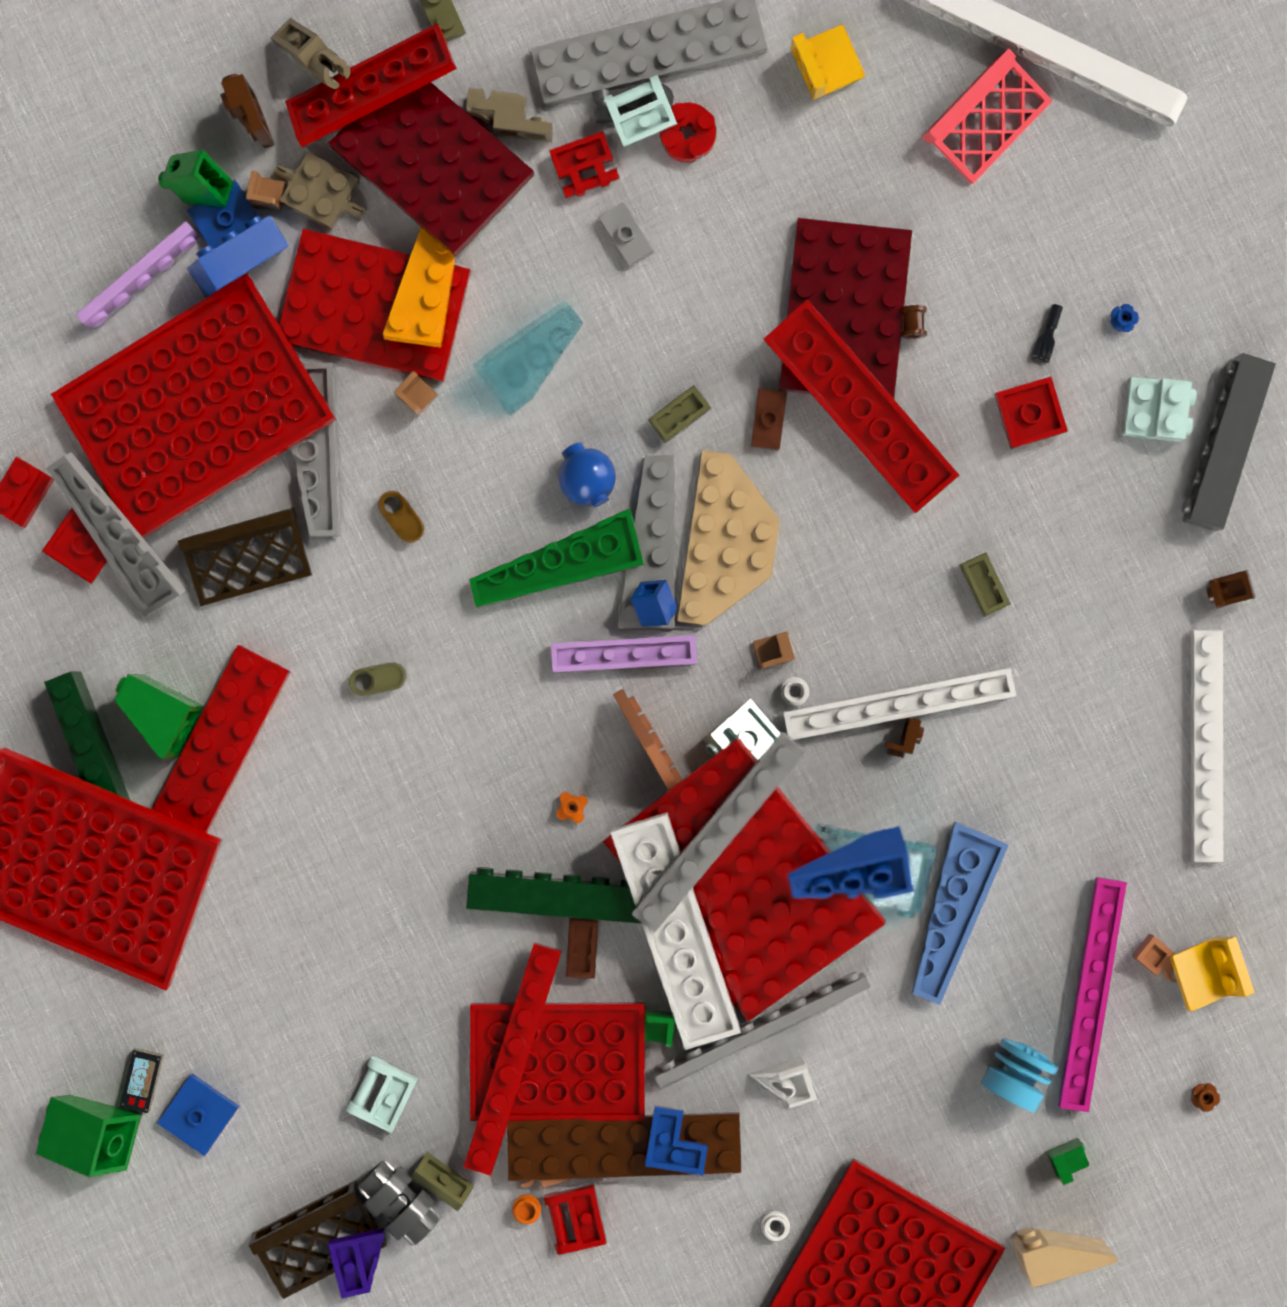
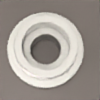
M792 677L784 681L780 694L783 701L788 705L799 706L808 699L809 686L803 679ZM792 686H797L800 689V694L797 697H792L789 693Z
M771 1211L763 1217L761 1230L767 1239L780 1241L788 1235L790 1223L787 1216L782 1212ZM773 1221H778L781 1224L776 1230L770 1228V1224Z

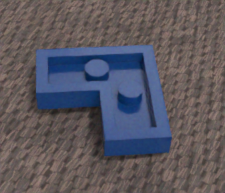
M654 1105L645 1166L703 1176L708 1145L679 1140L684 1111Z

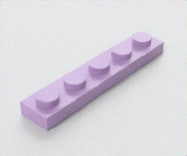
M185 221L76 314L78 319L90 329L104 324L109 318V313L115 308L119 309L125 306L130 301V296L138 289L146 288L152 282V277L160 270L165 271L170 268L175 261L174 258L181 252L185 253L191 250L196 245V240L200 237L199 234Z
M695 635L551 643L552 672L697 664Z

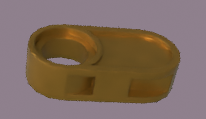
M396 491L383 493L379 499L378 507L396 534L402 540L409 543L420 540L425 531L424 524L405 497ZM390 497H397L401 502L400 509L395 513H390L385 508V502Z

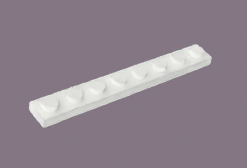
M1223 630L1191 631V861L1223 862Z
M1005 668L783 712L787 736L792 740L1015 697L1016 691L1011 668Z

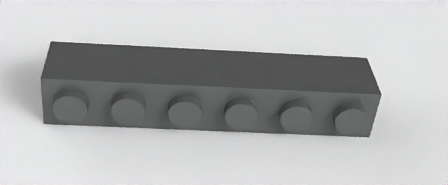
M1245 353L1229 361L1225 370V376H1228L1226 385L1221 387L1216 399L1219 407L1217 413L1212 415L1208 424V430L1211 431L1208 442L1205 441L1200 449L1199 458H1202L1199 469L1194 471L1190 485L1193 486L1191 496L1186 497L1182 506V513H1185L1183 522L1215 532L1224 529L1276 363Z

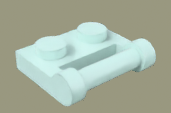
M654 75L649 78L650 81L614 97L612 94L604 97L624 147L677 125L658 75ZM655 92L658 100L620 116L619 107Z
M371 1056L367 1064L369 1069L354 1100L349 1102L346 1111L385 1131L393 1133L418 1078L387 1064L380 1058ZM379 1073L386 1075L387 1077L372 1109L365 1108L364 1104Z

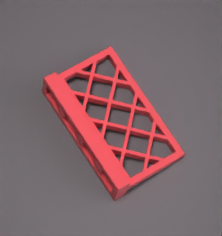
M1009 48L1002 52L921 136L928 144L932 143L970 184H973L1053 101L1014 60L1017 56ZM1011 69L1019 77V88H1005V75ZM1000 82L999 88H994ZM988 93H999V109H985V96ZM1005 93H1019V109H1005ZM1025 93H1034L1042 103L1036 109H1025ZM980 103V109H974ZM968 114H980V130H965V117ZM985 114H999V130H985ZM1005 114H1019V127L1016 130H1005ZM960 123V130H954ZM949 134H960V150H950L942 141ZM965 134H980V151L965 150ZM985 134H999V148L996 151H985ZM965 155H980L979 168L974 174L965 166ZM985 155H991V156L985 161Z

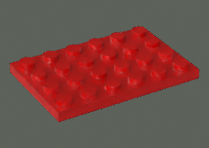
M303 229L279 325L292 346L408 374L414 371L418 376L445 382L471 269L454 265L441 348L384 340L383 332L411 254Z
M546 1002L509 1121L564 1119L645 1121V1002ZM515 1003L470 1004V1121H478Z

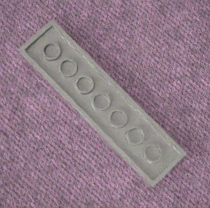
M724 0L531 48L545 107L592 96L594 91L600 89L614 90L650 81L649 78L654 75H658L659 79L767 52V45L755 0Z

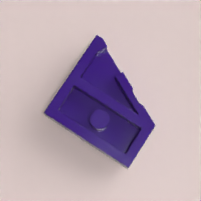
M384 1227L329 1240L328 1246L341 1299L370 1292L385 1237Z

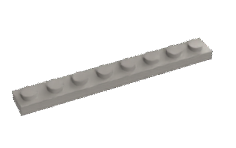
M781 732L635 907L632 915L655 933L806 753L805 750Z
M856 971L849 973L841 978V983L833 987L831 984L824 985L815 990L816 995L805 999L804 996L791 1001L789 1003L790 1007L781 1012L778 1009H774L762 1016L764 1020L753 1024L750 1021L740 1026L741 1033L710 1042L711 1045L700 1049L699 1046L694 1047L684 1053V1058L676 1062L670 1059L658 1065L659 1070L655 1071V1079L659 1087L661 1088L870 988L867 977L863 972L860 974Z

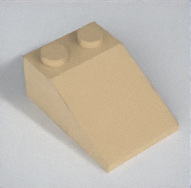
M1034 1228L1022 1229L1017 1232L1016 1236L1011 1237L1020 1269L1032 1288L1118 1262L1114 1253L1102 1239L1043 1229L1034 1230Z

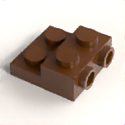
M231 74L221 80L224 92L220 96L226 110H229L233 119L238 118L243 127L245 126L248 134H251L254 142L259 140L264 149L275 145L256 94L244 75Z

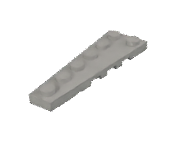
M332 362L304 364L336 417L334 364ZM335 420L292 447L310 537L340 536Z
M72 452L47 467V470L143 616L186 591L179 578L172 574Z
M674 455L645 456L634 521L645 565L626 571L618 629H675V613L668 625L643 627L631 601V597L640 582L667 580L675 600Z

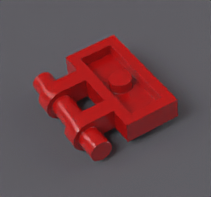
M603 131L549 150L558 179L571 178L572 184L562 187L565 198L577 195V197L586 194L585 191L599 186L601 188L608 187L610 182L620 179L616 168L609 171L604 169L603 164L613 161V157ZM592 168L595 169L597 175L581 180L579 173Z

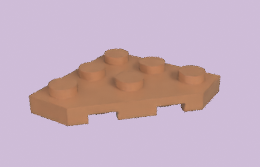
M623 689L617 691L612 695L665 786L670 790L682 780L675 767L669 768L674 764L666 750L659 751L664 746L656 732L649 734L648 731L653 728L645 714L638 715L642 710L634 696L628 699Z

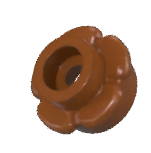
M1211 1083L1198 1084L1192 1090L1191 1101L1196 1108H1200L1203 1112H1209L1214 1109V1106L1219 1104L1220 1094L1217 1093V1088ZM1204 1095H1208L1207 1100L1203 1099Z

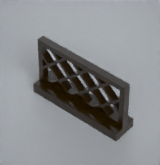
M294 507L178 540L180 550L184 552L200 606L313 574L296 521L297 516ZM288 527H291L294 536L290 548L275 541L278 532ZM270 532H274L271 538L264 535ZM259 536L269 542L262 556L247 548L253 537ZM247 539L244 545L237 543L238 541ZM231 544L241 549L234 563L219 556L224 545ZM272 544L287 552L280 566L265 558ZM295 544L297 545L299 553L293 550ZM219 547L216 553L210 551V549ZM204 552L213 557L206 571L195 565L192 554ZM244 552L259 559L252 573L237 566ZM290 554L301 559L304 571L292 573L283 568ZM216 560L231 567L225 581L210 574ZM262 562L277 569L272 580L265 581L256 576ZM234 570L250 577L244 588L237 589L228 584ZM280 572H283L287 575L278 578ZM198 573L204 575L203 578L201 579V581H200V578H199ZM207 577L222 585L217 595L208 598L205 597L202 587ZM252 580L259 582L258 584L250 586ZM225 587L232 590L230 592L223 593Z
M355 1180L252 1233L248 1246L253 1255L257 1254L283 1299L335 1273L333 1264L328 1266L329 1263H332L330 1250L328 1255L312 1251L315 1238L327 1242L338 1238L341 1225L357 1229L356 1234L361 1231L366 1232L379 1229L371 1213L362 1205L364 1201L358 1191V1185ZM356 1205L358 1206L362 1214L360 1223L343 1219L346 1210ZM325 1221L338 1224L334 1236L317 1232L319 1225ZM300 1234L312 1237L309 1248L304 1249L293 1246L294 1237ZM385 1238L382 1243L381 1249L387 1246V1241L385 1240ZM272 1248L286 1251L282 1263L270 1260L266 1252ZM289 1252L306 1256L302 1268L285 1264ZM309 1257L326 1261L324 1268L318 1272L305 1269ZM283 1270L299 1274L298 1282L286 1288L281 1279Z

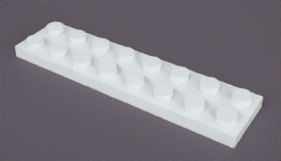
M667 812L611 830V835L636 906L681 853ZM692 888L655 933L642 923L685 1050L741 1033L737 1016Z

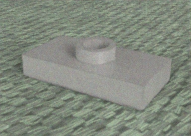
M623 202L599 217L600 223L629 268L654 253V250Z

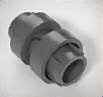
M382 1160L358 1184V1191L366 1198L362 1205L374 1217L378 1216L381 1212L387 1216L389 1221L385 1225V1229L396 1240L404 1237L411 1245H416L429 1234L440 1220L439 1214L432 1208L435 1200L423 1188L414 1193L407 1186L412 1178L401 1165L394 1169L387 1161Z

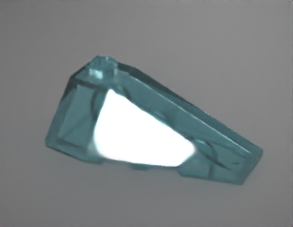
M564 300L496 346L472 365L476 373L510 416L534 398L547 375L550 374L553 366L582 326L583 321L568 302Z

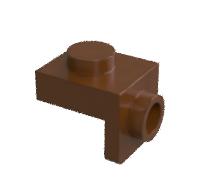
M1248 570L1209 580L1210 586L1206 588L1211 604L1215 603L1216 608L1256 598Z
M906 718L899 745L882 741L881 746L888 748L887 754L904 758L905 753L913 754L915 744L921 743L924 733V727H920L921 720Z

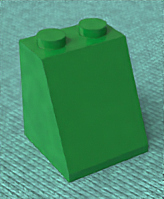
M128 674L127 677L123 676L115 689V692L118 693L115 698L116 703L158 757L162 759L178 757L204 706L144 674Z
M74 1095L50 1097L42 1131L38 1139L36 1154L87 1177L126 1171L142 1114Z

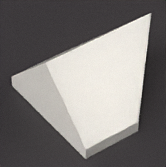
M803 1056L748 1074L788 1103L789 1108L817 1100Z

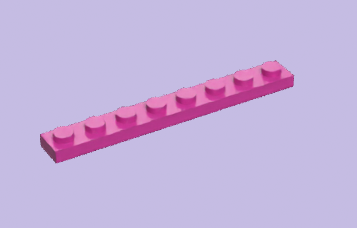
M1095 877L1058 1100L1060 1108L1089 1113L1127 882Z

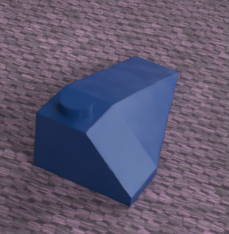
M900 826L870 832L788 873L793 898H829L832 894H847V898H857L858 894H873L874 898H887L913 892L908 851Z

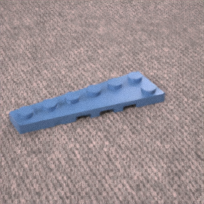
M955 821L952 825L912 988L913 994L938 1005L942 1002L1009 846Z

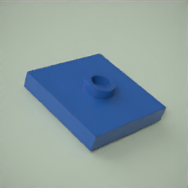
M236 180L233 181L234 185L226 207L194 205L187 210L208 245L211 244L213 249L223 244L220 239L233 230L237 234L245 231L247 228L244 224L258 216Z
M192 1073L157 1124L205 1156L240 1106Z

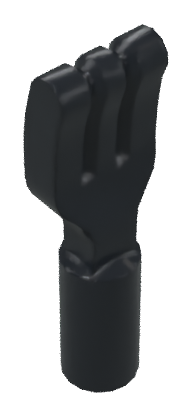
M1052 304L1045 325V333L1037 339L1032 358H1038L1049 363L1055 345L1053 333L1057 329L1063 310L1062 306Z

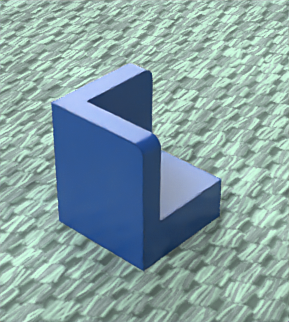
M667 580L640 582L631 597L643 627L668 625L677 610V605Z

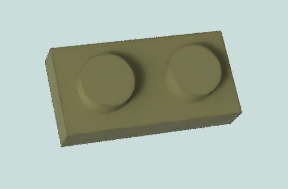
M420 0L430 25L439 24L446 42L466 34L452 0Z
M428 1152L411 1175L414 1181L456 1211L463 1206L474 1187L473 1184Z

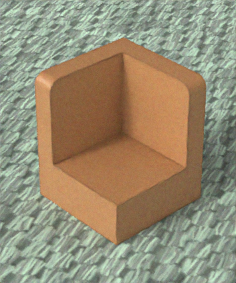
M251 171L246 199L254 208L281 212L282 205L280 199L286 190V183L284 181L263 178L258 172Z
M414 371L394 391L397 397L418 416L439 396Z
M788 632L753 642L760 669L795 660Z

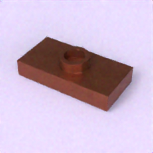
M758 389L751 447L780 450L787 392Z
M569 918L566 977L595 979L598 920Z

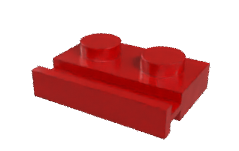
M16 456L0 482V514L19 526L26 528L53 484V477Z

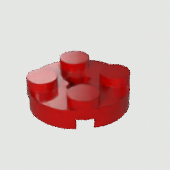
M696 103L674 104L671 110L677 125L659 132V138L666 153L671 158L685 163L694 162L696 159L705 157L712 150L716 140L717 129L714 116L706 108ZM691 126L696 135H690L688 139H684L683 133L680 132L681 128Z

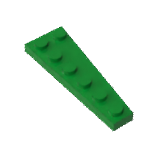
M631 509L624 510L597 522L593 526L579 530L566 538L547 544L541 549L529 554L527 553L509 563L502 564L469 579L475 606L480 608L644 566Z

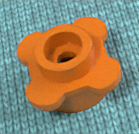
M563 792L560 795L561 805L560 809L556 812L557 817L560 820L567 818L575 823H581L584 820V806L588 804L587 798L584 795L577 797L569 792ZM574 805L575 809L570 810L569 806Z

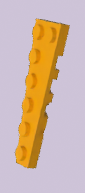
M422 228L419 230L383 332L384 340L441 348L456 257Z

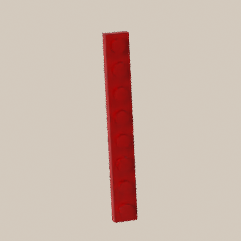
M537 942L533 944L463 1168L488 1176L492 1175L562 950Z

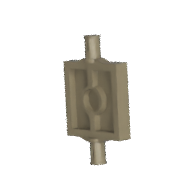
M309 152L306 153L301 164L294 171L281 164L276 166L277 169L275 168L274 175L288 181L287 188L280 199L281 205L331 231L338 219L346 212L360 220L365 215L366 208L352 202L353 192L359 184V179L354 175Z

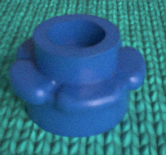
M1122 304L1121 307L1116 306L1110 315L1112 327L1122 332L1132 331L1135 327L1134 325L1139 321L1138 312L1134 311L1133 306L1129 304ZM1125 315L1127 317V320L1124 321L1122 319V316Z

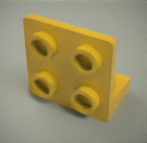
M844 25L836 26L807 40L804 33L792 37L790 50L812 100L823 97L865 77V72Z
M1213 937L1170 956L1187 1011H1195L1226 996L1246 997L1255 993L1236 937Z

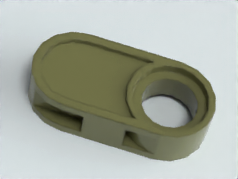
M384 663L355 670L350 675L349 686L357 695H371L396 690L405 684L407 673L405 668L398 663ZM360 674H367L371 678V685L367 690H360L356 686V678Z

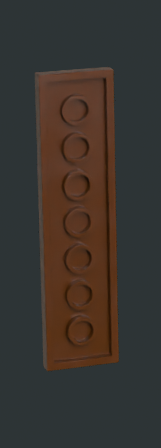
M739 1112L683 1114L679 1140L708 1145L703 1174L741 1173ZM645 1115V1121L564 1119L508 1121L507 1124L508 1181L694 1174L645 1166L653 1115Z

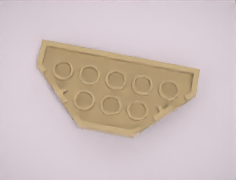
M702 451L677 622L706 626L772 577L780 519L731 454Z

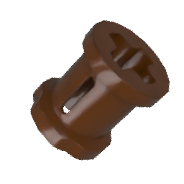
M909 305L901 307V313L904 314L902 338L917 339L927 336V331L924 330L926 306Z

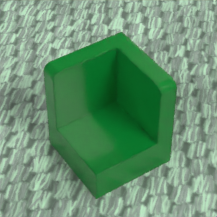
M645 1009V1041L664 1042L666 1047H672L673 1013Z
M1078 1138L1046 1151L1054 1172L1063 1185L1074 1181L1072 1173L1090 1165L1084 1152L1086 1148Z

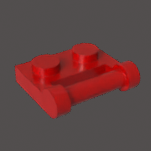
M594 1184L562 1192H551L543 1196L545 1205L549 1206L557 1242L554 1244L556 1254H566L607 1244ZM568 1202L576 1238L574 1240H568L560 1207L561 1203Z

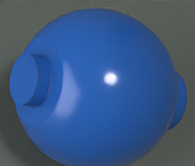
M581 442L575 443L563 450L561 454L565 461L561 464L558 473V481L563 494L570 501L578 505L599 507L606 503L616 483V471L609 457L597 449H585Z

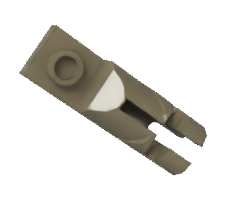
M291 18L270 37L275 45L290 54L300 67L330 88L336 89L340 85L329 76V70L333 73L337 71L346 79L350 76V67L334 51L327 48L317 34Z
M469 88L466 112L473 119L487 123L494 121L493 130L495 136L552 143V123L547 122L546 119L541 117H532L530 120H526V97L516 93L492 90L488 99H485L483 89Z

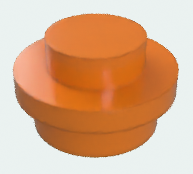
M530 1194L519 1196L513 1203V1216L519 1223H534L541 1214L539 1200Z

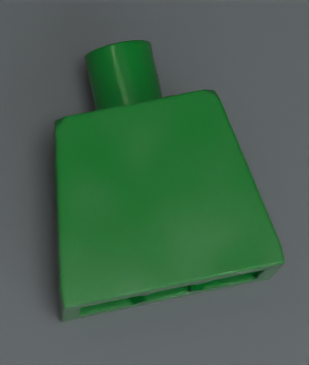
M204 150L172 155L168 160L165 171L160 172L158 177L159 185L163 189H171L184 203L226 207L234 182Z

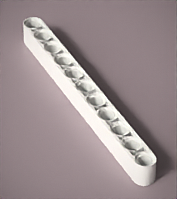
M903 0L1005 50L1009 48L1014 54L1160 124L1174 126L1188 99L1187 95L1179 89L993 0Z

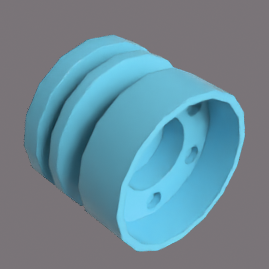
M1002 1038L999 1045L1009 1051L1010 1054L1007 1055L996 1051L994 1055L1004 1063V1066L999 1068L989 1065L980 1083L1009 1102L1036 1113L1045 1095L1035 1087V1084L1040 1082L1050 1085L1052 1080L1041 1072L1044 1070L1051 1074H1056L1059 1067L1038 1050L1022 1042Z

